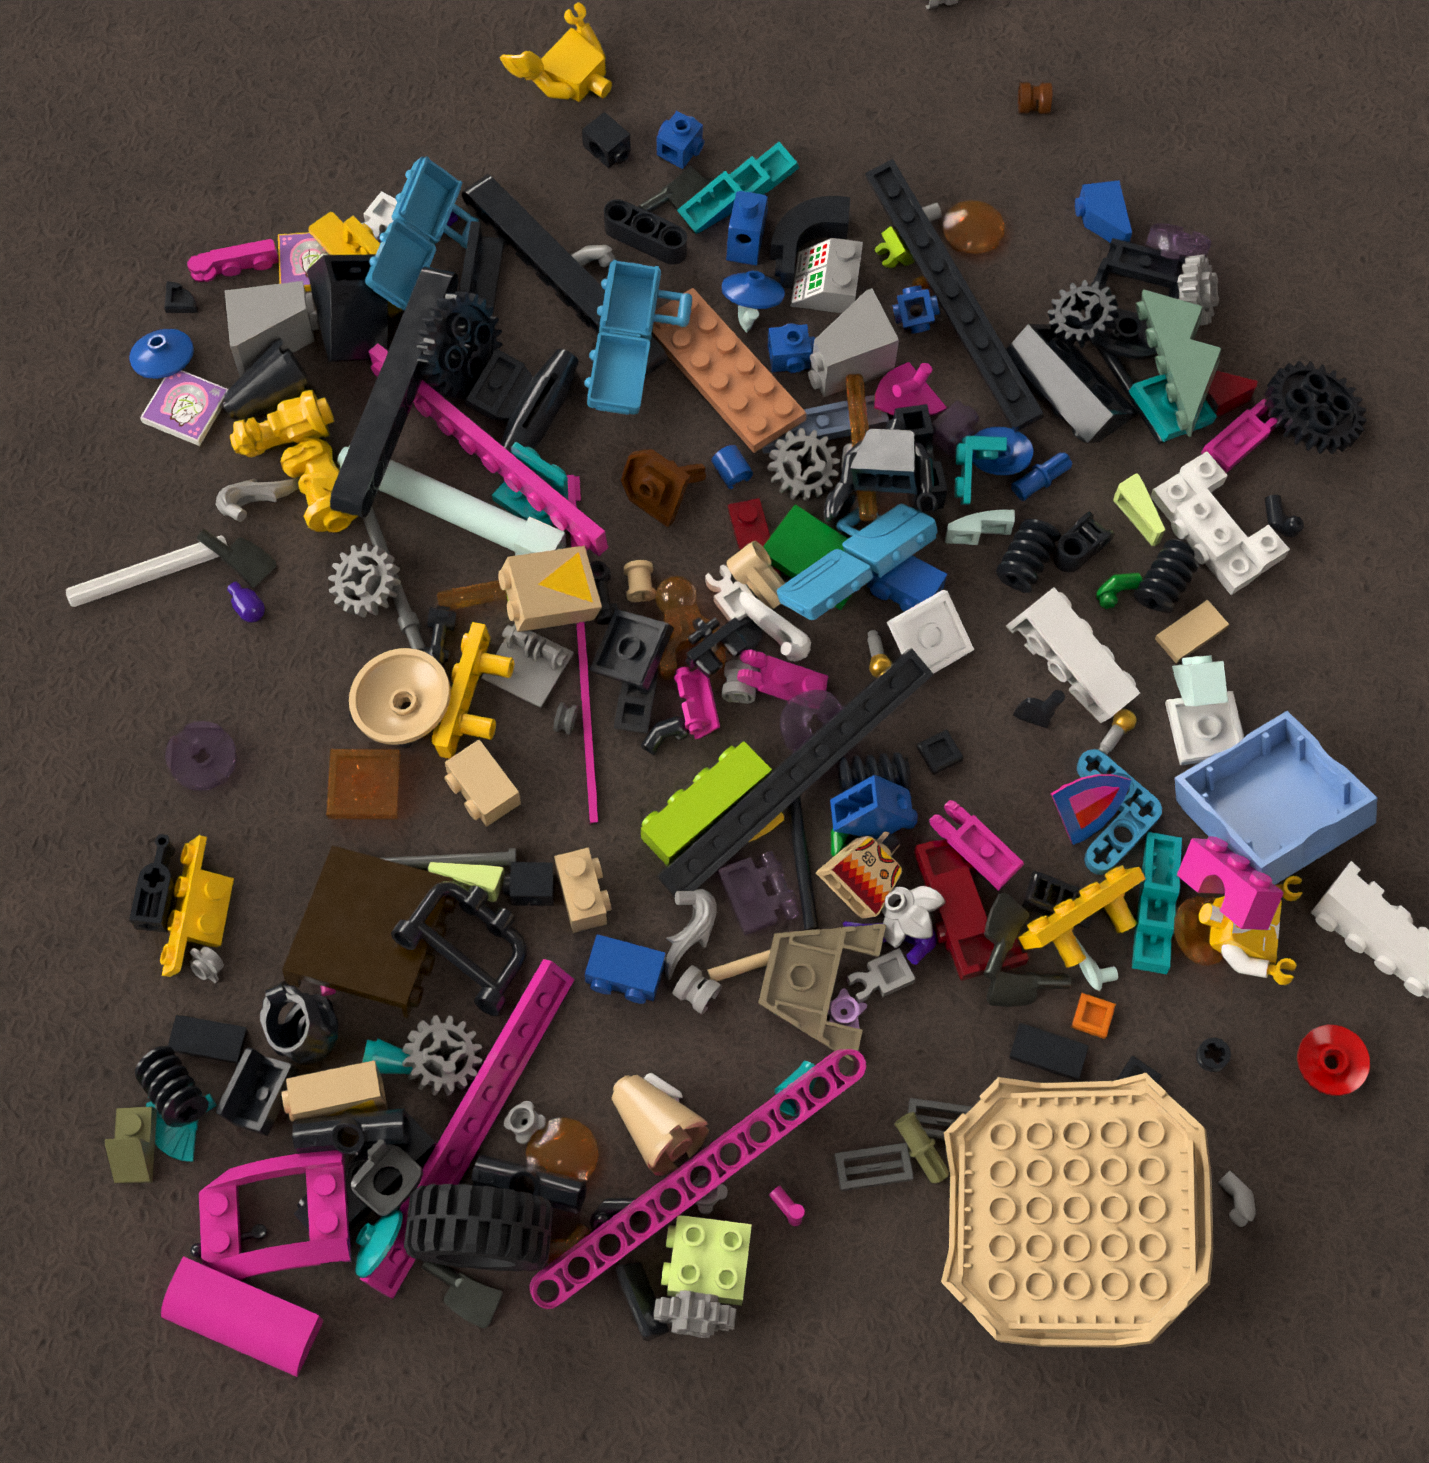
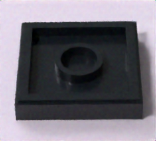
M615 609L589 670L600 676L648 690L674 627L669 623Z

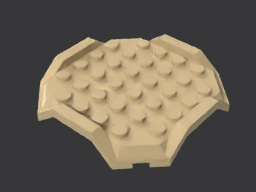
M1147 1073L1116 1081L1037 1083L998 1077L979 1096L981 1100L966 1115L963 1113L944 1132L950 1171L949 1251L941 1282L998 1342L1039 1347L1108 1348L1152 1344L1210 1285L1213 1259L1212 1174L1206 1129L1171 1098Z

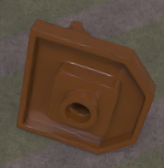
M653 449L635 451L628 456L621 482L630 502L666 527H669L675 521L687 485L704 481L707 477L706 467L702 463L678 467L674 460L669 461Z

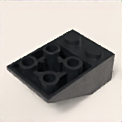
M376 254L323 255L307 270L328 362L371 360L368 351L377 343L388 351V300L373 291L365 283L371 267L369 260Z

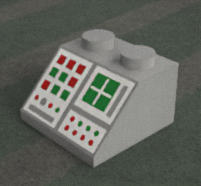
M830 238L799 251L790 307L843 313L855 302L863 242Z

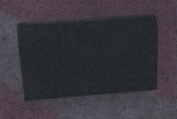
M636 1262L617 1266L616 1275L643 1341L647 1342L668 1333L667 1323H660L658 1320H654L656 1297L642 1263Z

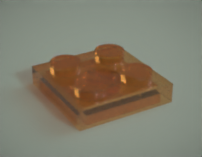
M330 749L326 812L328 819H398L400 750Z

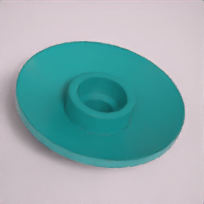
M397 1209L388 1216H382L373 1226L369 1223L365 1224L356 1238V1243L360 1245L355 1268L357 1276L365 1278L370 1275L391 1249L403 1221V1213Z

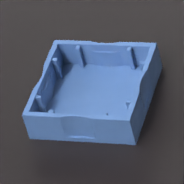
M1288 711L1250 732L1233 747L1210 756L1175 777L1176 801L1190 818L1208 836L1224 840L1228 843V848L1231 851L1247 858L1250 861L1249 865L1256 871L1271 877L1274 885L1376 823L1377 797L1345 766L1331 758L1324 751L1319 741Z

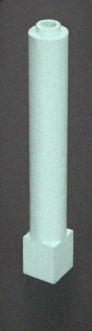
M344 447L338 456L337 463L340 465V469L349 447ZM390 459L379 487L380 491L515 552V556L564 549L566 547L565 532L530 516L526 521Z

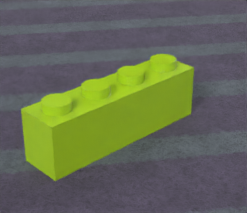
M745 741L736 748L734 746L727 748L718 760L720 762L711 769L706 767L695 776L693 779L694 783L685 791L680 789L675 792L667 802L669 805L659 813L653 811L643 820L641 824L643 826L641 827V839L666 865H669L772 772V769Z

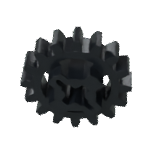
M1083 280L1081 287L1078 288L1074 283H1071V290L1069 292L1061 289L1059 291L1061 299H1052L1051 301L1054 309L1048 310V316L1051 320L1049 322L1052 332H1055L1059 341L1065 339L1069 347L1075 341L1079 343L1080 348H1084L1086 341H1091L1095 346L1097 345V337L1108 338L1107 328H1116L1114 319L1120 316L1117 309V300L1115 295L1111 294L1110 288L1107 286L1102 289L1098 281L1092 287L1088 285L1087 280ZM1081 310H1084L1086 318H1083Z

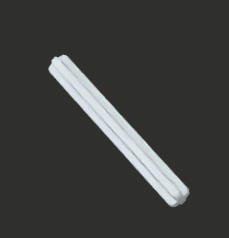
M217 536L219 540L227 545L224 536ZM199 542L66 589V596L70 605L76 607L220 556Z

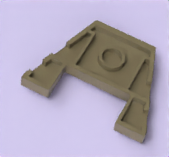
M873 924L774 933L758 1004L815 1040L828 1046L833 1051L838 1049L858 1051L863 1030L828 1022L826 1019L842 949L879 957L886 925ZM849 1055L843 1056L846 1059L853 1061V1059Z

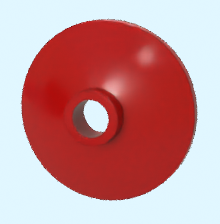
M1339 1025L1319 1026L1311 1030L1303 1038L1298 1048L1297 1062L1303 1078L1311 1087L1323 1094L1331 1096L1350 1094L1365 1082L1369 1074L1370 1057L1364 1042L1357 1034ZM1326 1057L1335 1059L1337 1063L1335 1069H1330L1325 1065Z

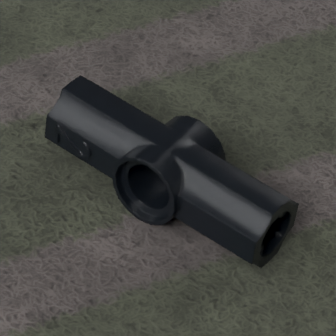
M351 1108L344 1111L341 1115L295 1119L293 1122L292 1139L294 1149L297 1150L298 1154L338 1150L344 1154H353L362 1147L373 1146L380 1139L386 1145L408 1143L410 1124L405 1108L364 1112L360 1109ZM344 1127L354 1128L359 1135L348 1134Z
M486 1155L478 1157L471 1179L473 1186L510 1189L517 1192L530 1193L534 1196H541L549 1200L552 1208L575 1214L581 1211L587 1192L586 1180L547 1171L539 1164L526 1166ZM525 1176L533 1180L535 1185L534 1192L529 1191L525 1187Z

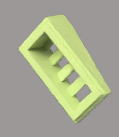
M1136 473L1119 484L1113 501L1151 546H1156L1160 543L1165 528L1141 477Z
M430 862L428 867L429 872L453 878V882L463 886L466 890L471 886L480 887L488 894L487 900L491 902L497 900L504 882V868L498 866Z

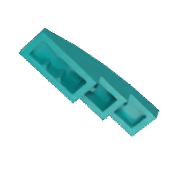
M777 142L757 160L751 156L731 174L724 171L677 211L691 229L698 234L732 214L737 191L763 195L800 167L784 146Z
M1147 832L1142 872L1146 879L1140 882L1136 916L1137 925L1135 926L1133 945V969L1167 974L1169 971L1171 938L1175 930L1176 900L1180 888V877L1177 876L1181 866L1182 838Z

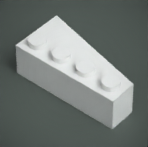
M1054 587L1008 623L1006 627L1013 634L1018 629L1027 639V643L1024 646L1033 655L1037 653L1040 656H1044L1048 660V670L1059 681H1068L1072 685L1069 687L1070 693L1102 723L1115 715L1139 695L1140 692L1136 688V683L1132 676L1122 671L1116 664L1110 649L1099 643L1093 635L1091 626L1084 619L1077 616L1071 608L1072 605L1069 599Z
M1351 861L1332 883L1311 911V914L1316 917L1315 920L1320 927L1330 932L1336 931L1343 936L1346 945L1350 949L1358 953L1365 952L1375 960L1374 964L1379 970L1389 975L1395 974L1405 982V988L1416 996L1424 995L1426 998H1429V930L1426 927H1419L1417 929L1413 925L1411 914L1401 905H1390L1382 897L1384 890L1374 881L1369 885L1357 875L1361 869Z

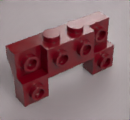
M947 839L929 841L916 845L914 854L924 878L925 886L939 892L945 900V903L940 908L933 911L936 923H933V928L937 941L945 944L947 953L951 952L961 981L984 975L983 973L995 944L989 941L984 934L987 916L971 874L978 873V871L947 842ZM1017 937L1011 950H1008L1001 969L1011 970L1027 964L1029 960L1027 952L1022 953Z

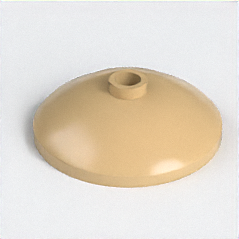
M410 648L390 650L370 660L355 677L349 694L350 712L359 729L366 736L377 742L391 745L413 742L431 732L444 717L450 702V682L441 664L426 652ZM411 702L408 708L401 709L403 703Z

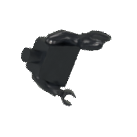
M892 419L887 422L886 429L868 430L864 439L859 441L845 454L841 480L836 484V488L829 492L825 501L824 519L826 522H830L838 514L844 515L850 511L856 500L857 490L917 494L918 488H921V495L917 498L919 511L922 513L921 504L925 499H931L933 501V511L937 510V500L931 494V487H934L932 459L924 445L916 443L915 433L906 430V425L903 421Z

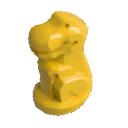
M308 390L302 392L298 398L279 403L278 411L267 414L268 420L257 423L254 417L248 418L247 422L244 420L235 421L233 424L234 432L230 435V440L236 453L246 455L247 457H256L273 446L292 442L300 443V440L305 437H328L330 433L327 424L335 421L327 399L325 397L317 399L314 391Z
M305 437L300 440L299 444L289 447L284 451L280 461L281 467L288 476L292 478L300 477L298 482L301 493L306 495L308 508L304 518L308 528L315 532H339L347 528L351 521L358 516L332 511L330 507L331 492L340 472L333 462L331 446L324 440Z

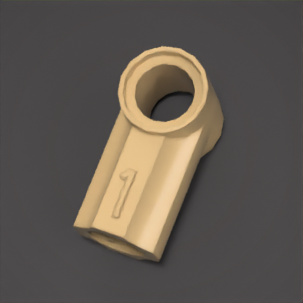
M752 541L727 560V567L733 577L741 584H747L761 602L771 609L781 604L778 599L777 589L784 585L785 582L771 566V559L761 544L757 541Z

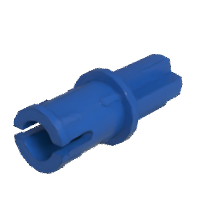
M1058 453L1042 465H1034L1031 472L1011 484V489L1021 501H1024L1042 487L1048 488L1051 486L1052 480L1072 467V461L1068 454Z

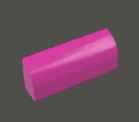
M184 1256L168 1286L161 1309L162 1318L298 1377L324 1321L315 1313Z

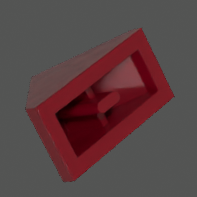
M1216 371L1205 400L1218 418L1249 402L1258 381Z

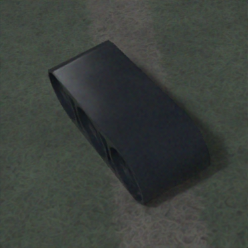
M621 199L611 200L605 205L604 229L611 238L667 264H679L686 258L687 233L682 227Z

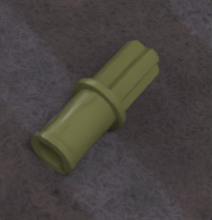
M914 1111L902 1116L894 1125L910 1148V1157H916L931 1183L943 1181L949 1175V1170L933 1146L935 1140L928 1137Z

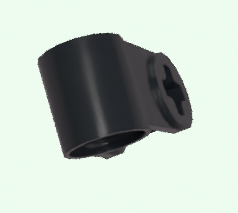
M1090 511L1084 514L1059 540L1053 560L1056 567L1063 572L1069 573L1078 570L1093 555H1097L1107 546L1115 535L1112 530L1107 531L1093 519L1094 514ZM1067 550H1068V551H1072V552H1074L1076 555H1074V556H1073V555H1069V554L1066 553L1065 551H1067Z

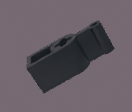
M159 834L155 839L157 850L154 863L146 865L138 876L129 920L137 930L167 933V922L172 912L175 898L174 887L176 884L168 867L170 857L175 854V848L168 835ZM159 878H162L164 882H158ZM151 883H157L156 888H153Z

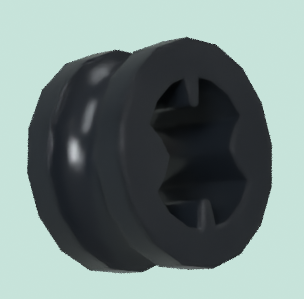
M1216 1037L1204 1040L1196 1052L1198 1064L1209 1072L1222 1070L1231 1057L1230 1048L1227 1043ZM1208 1046H1212L1214 1051H1221L1222 1056L1218 1059L1220 1063H1215L1212 1058L1206 1059L1205 1054L1209 1051Z

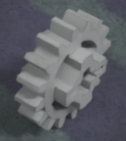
M1205 255L1189 256V258H1185V264L1182 265L1184 274L1178 277L1179 300L1202 306L1200 325H1208V323L1212 322L1211 317L1214 316L1213 306H1218L1219 303L1218 277L1216 272L1212 273V265H1209V259L1205 258Z
M800 428L796 437L791 431H788L785 435V441L778 439L774 444L778 450H771L769 453V457L775 461L771 462L767 468L770 471H776L771 482L780 481L782 483L779 489L780 493L789 489L791 491L790 499L794 500L797 494L801 493L803 500L807 501L810 498L811 492L816 498H819L823 494L822 488L829 490L833 485L829 479H836L839 472L832 469L840 463V459L831 457L836 451V447H826L827 436L818 440L816 438L817 430H813L809 436H806L804 429ZM795 445H803L802 449L798 451H793L791 449L790 451H787L789 448ZM816 450L820 453L823 460H820ZM807 454L805 460L808 468L800 475L802 471L800 460ZM784 469L788 470L792 479L787 476ZM811 477L821 478L813 484L804 485L805 481Z
M363 543L361 549L355 545L351 546V554L349 556L342 552L340 554L343 560L342 563H333L332 565L337 570L336 575L328 577V580L335 583V586L329 589V593L337 596L334 603L352 615L357 614L360 617H366L367 611L373 615H378V606L381 605L388 608L389 604L386 599L388 596L396 598L397 594L392 588L401 583L400 580L394 577L400 571L399 567L392 564L395 558L379 546L375 545L373 547L367 543ZM368 560H374L378 565L369 564ZM350 595L358 596L361 600H353Z
M436 1015L431 1019L430 1026L422 1020L417 1026L419 1032L414 1030L410 1032L407 1038L412 1043H406L402 1052L410 1056L405 1058L402 1064L404 1067L413 1068L408 1076L409 1080L417 1077L421 1080L418 1089L422 1090L428 1084L432 1086V1095L436 1096L440 1088H444L448 1096L453 1093L454 1085L462 1091L468 1085L466 1079L473 1080L478 1073L473 1068L479 1067L482 1059L474 1055L482 1049V1045L472 1044V1039L475 1037L476 1032L472 1031L466 1034L463 1031L466 1022L462 1021L458 1026L453 1025V1017L448 1016L445 1022L441 1023ZM430 1036V1047L419 1051L421 1042ZM441 1050L442 1055H449V1058L444 1061L442 1056H436V1052ZM465 1059L463 1069L455 1075V1063ZM426 1069L436 1074V1076L428 1072Z
M684 1290L680 1291V1294H676V1297L656 1299L653 1317L654 1320H658L660 1323L670 1324L672 1326L671 1332L710 1338V1335H714V1331L734 1330L736 1309L731 1308L729 1305H720L718 1302L719 1297L716 1295Z

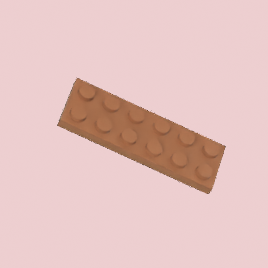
M694 288L685 292L690 294L693 299L690 321L686 327L659 322L653 323L652 337L662 346L668 357L753 453L806 421V412ZM672 300L655 310V314L677 317L679 301Z

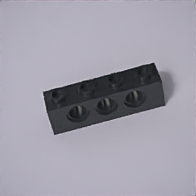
M408 1114L410 1124L408 1143L392 1145L401 1147L404 1152L421 1166L429 1159L436 1147V1143ZM372 1146L362 1147L359 1151L353 1153L355 1158L345 1166L349 1231L372 1211L351 1190L352 1178L368 1160V1149L372 1148ZM387 1166L381 1168L376 1173L373 1183L378 1193L388 1196L402 1183L403 1178L398 1169ZM306 1194L298 1202L297 1207L299 1209L294 1215L309 1231Z

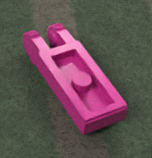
M267 239L211 250L210 252L198 254V256H191L187 262L189 272H191L192 279L199 283L212 281L217 274L221 273L224 276H236L243 269L255 268L256 270H266L271 268L273 264L279 263V257L274 240Z
M1265 398L1262 399L1251 410L1247 409L1205 445L1201 454L1208 452L1225 473L1231 470L1276 428L1274 425L1278 421L1277 418L1271 417L1265 424L1258 418L1268 410V407L1265 406L1267 400Z
M749 649L741 652L740 659L743 663L759 668L761 671L741 669L737 675L739 682L758 688L757 691L808 708L821 709L824 707L828 681L827 675L766 656V654Z
M953 800L948 801L944 805L945 811L949 817L962 826L956 830L939 814H935L929 819L930 825L942 838L947 839V842L999 891L1023 867V861L977 817L971 816Z

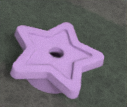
M843 988L838 997L830 1001L828 1010L830 1015L829 1022L860 1029L858 1016L867 1008V1004L862 1002L858 1004L855 999L850 997L848 991ZM846 1009L847 1014L842 1015L840 1011Z

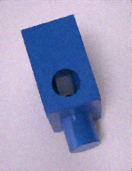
M745 191L736 192L728 229L726 260L757 265L767 220L768 197L766 195ZM741 234L748 235L751 241L749 243L740 242Z
M877 775L869 777L830 800L833 831L863 837L870 836L878 839L883 832L892 834L901 828L912 829L918 819L916 810L912 809L911 796L908 789Z

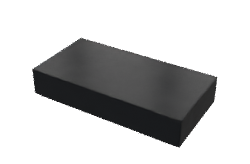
M176 1015L168 1046L172 1047L175 1053L238 1064L241 1059L248 1029L243 1026Z
M1020 1023L1009 1059L1078 1081L1089 1045Z

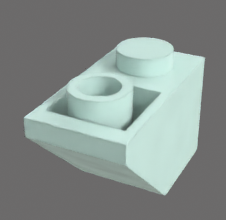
M1212 655L1182 658V665L1172 666L1185 706L1228 702L1224 661L1212 662Z

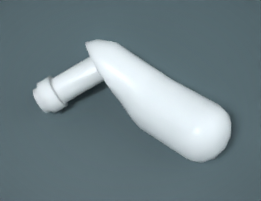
M649 1073L644 1077L646 1081L678 1102L679 1098H683L679 1090L653 1073Z

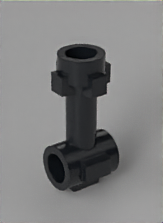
M594 561L590 566L602 605L596 618L599 625H606L610 623L615 609H618L617 603H610L607 583L611 580L610 567H607L601 561Z
M437 605V608L430 607L427 627L433 628L431 646L424 647L423 652L434 657L444 668L445 662H448L449 651L444 650L447 630L454 631L457 611L450 610L451 607Z

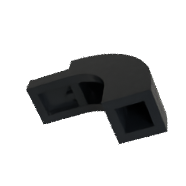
M821 196L812 198L796 205L781 218L772 236L770 260H776L775 277H781L780 285L783 288L793 289L795 258L803 245L818 238L847 239L850 197Z

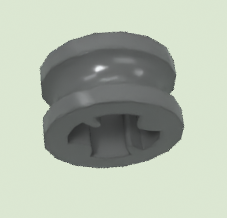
M560 702L553 730L559 732V730L563 729L566 731V734L571 735L578 714V706L567 707L565 702Z

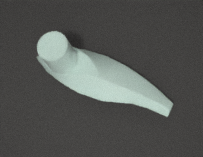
M739 305V323L747 333L759 316V312L757 309Z
M1076 938L1086 956V959L1079 963L1089 984L1094 989L1100 991L1102 983L1117 980L1118 972L1116 967L1099 969L1096 962L1088 955Z

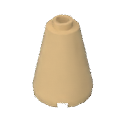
M639 1075L624 1076L614 1085L612 1101L646 1165L656 1176H663L675 1171L678 1168L673 1164L675 1160L685 1152L691 1158L703 1145L708 1136L709 1129L705 1126L708 1125L701 1116Z

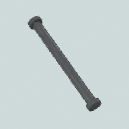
M509 848V852L380 858L420 870L428 869L430 862L509 866V869H511V862H517L516 848Z

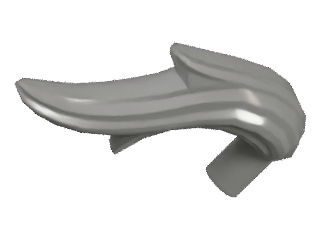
M300 478L274 482H257V479H250L228 485L219 491L215 505L224 516L227 515L238 522H242L246 518L247 512L241 506L257 501L277 502L278 498L288 496L299 488L298 482Z
M706 890L676 891L675 893L676 905H692L693 913L689 923L681 932L666 938L672 943L665 961V974L668 980L671 979L680 958L693 944L700 942L704 948L707 945L717 913V904L715 898Z

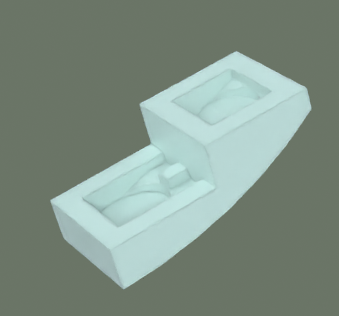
M990 510L957 519L948 524L945 543L978 545L981 533L1011 535L1015 522V510Z

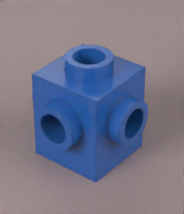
M676 111L670 120H665L659 129L657 156L683 169L693 155L698 156L703 149L705 143L703 139V124L699 123L692 116H686Z
M921 285L903 289V295L897 296L898 304L892 305L896 324L903 323L904 330L911 329V334L930 330L929 324L935 323L934 315L940 314L936 295L930 297L929 289L922 290ZM914 305H919L923 309L922 314L918 317H914L910 313V309Z
M786 324L782 327L769 328L768 351L772 372L788 371L795 373L803 369H810V354H813L815 337H809L807 324Z

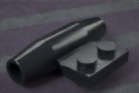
M496 348L467 397L465 405L493 421L494 419L508 420L500 445L510 453L511 446L515 442H518L523 447L528 446L535 449L544 438L567 398L579 361L571 352L557 349L533 377L524 363Z

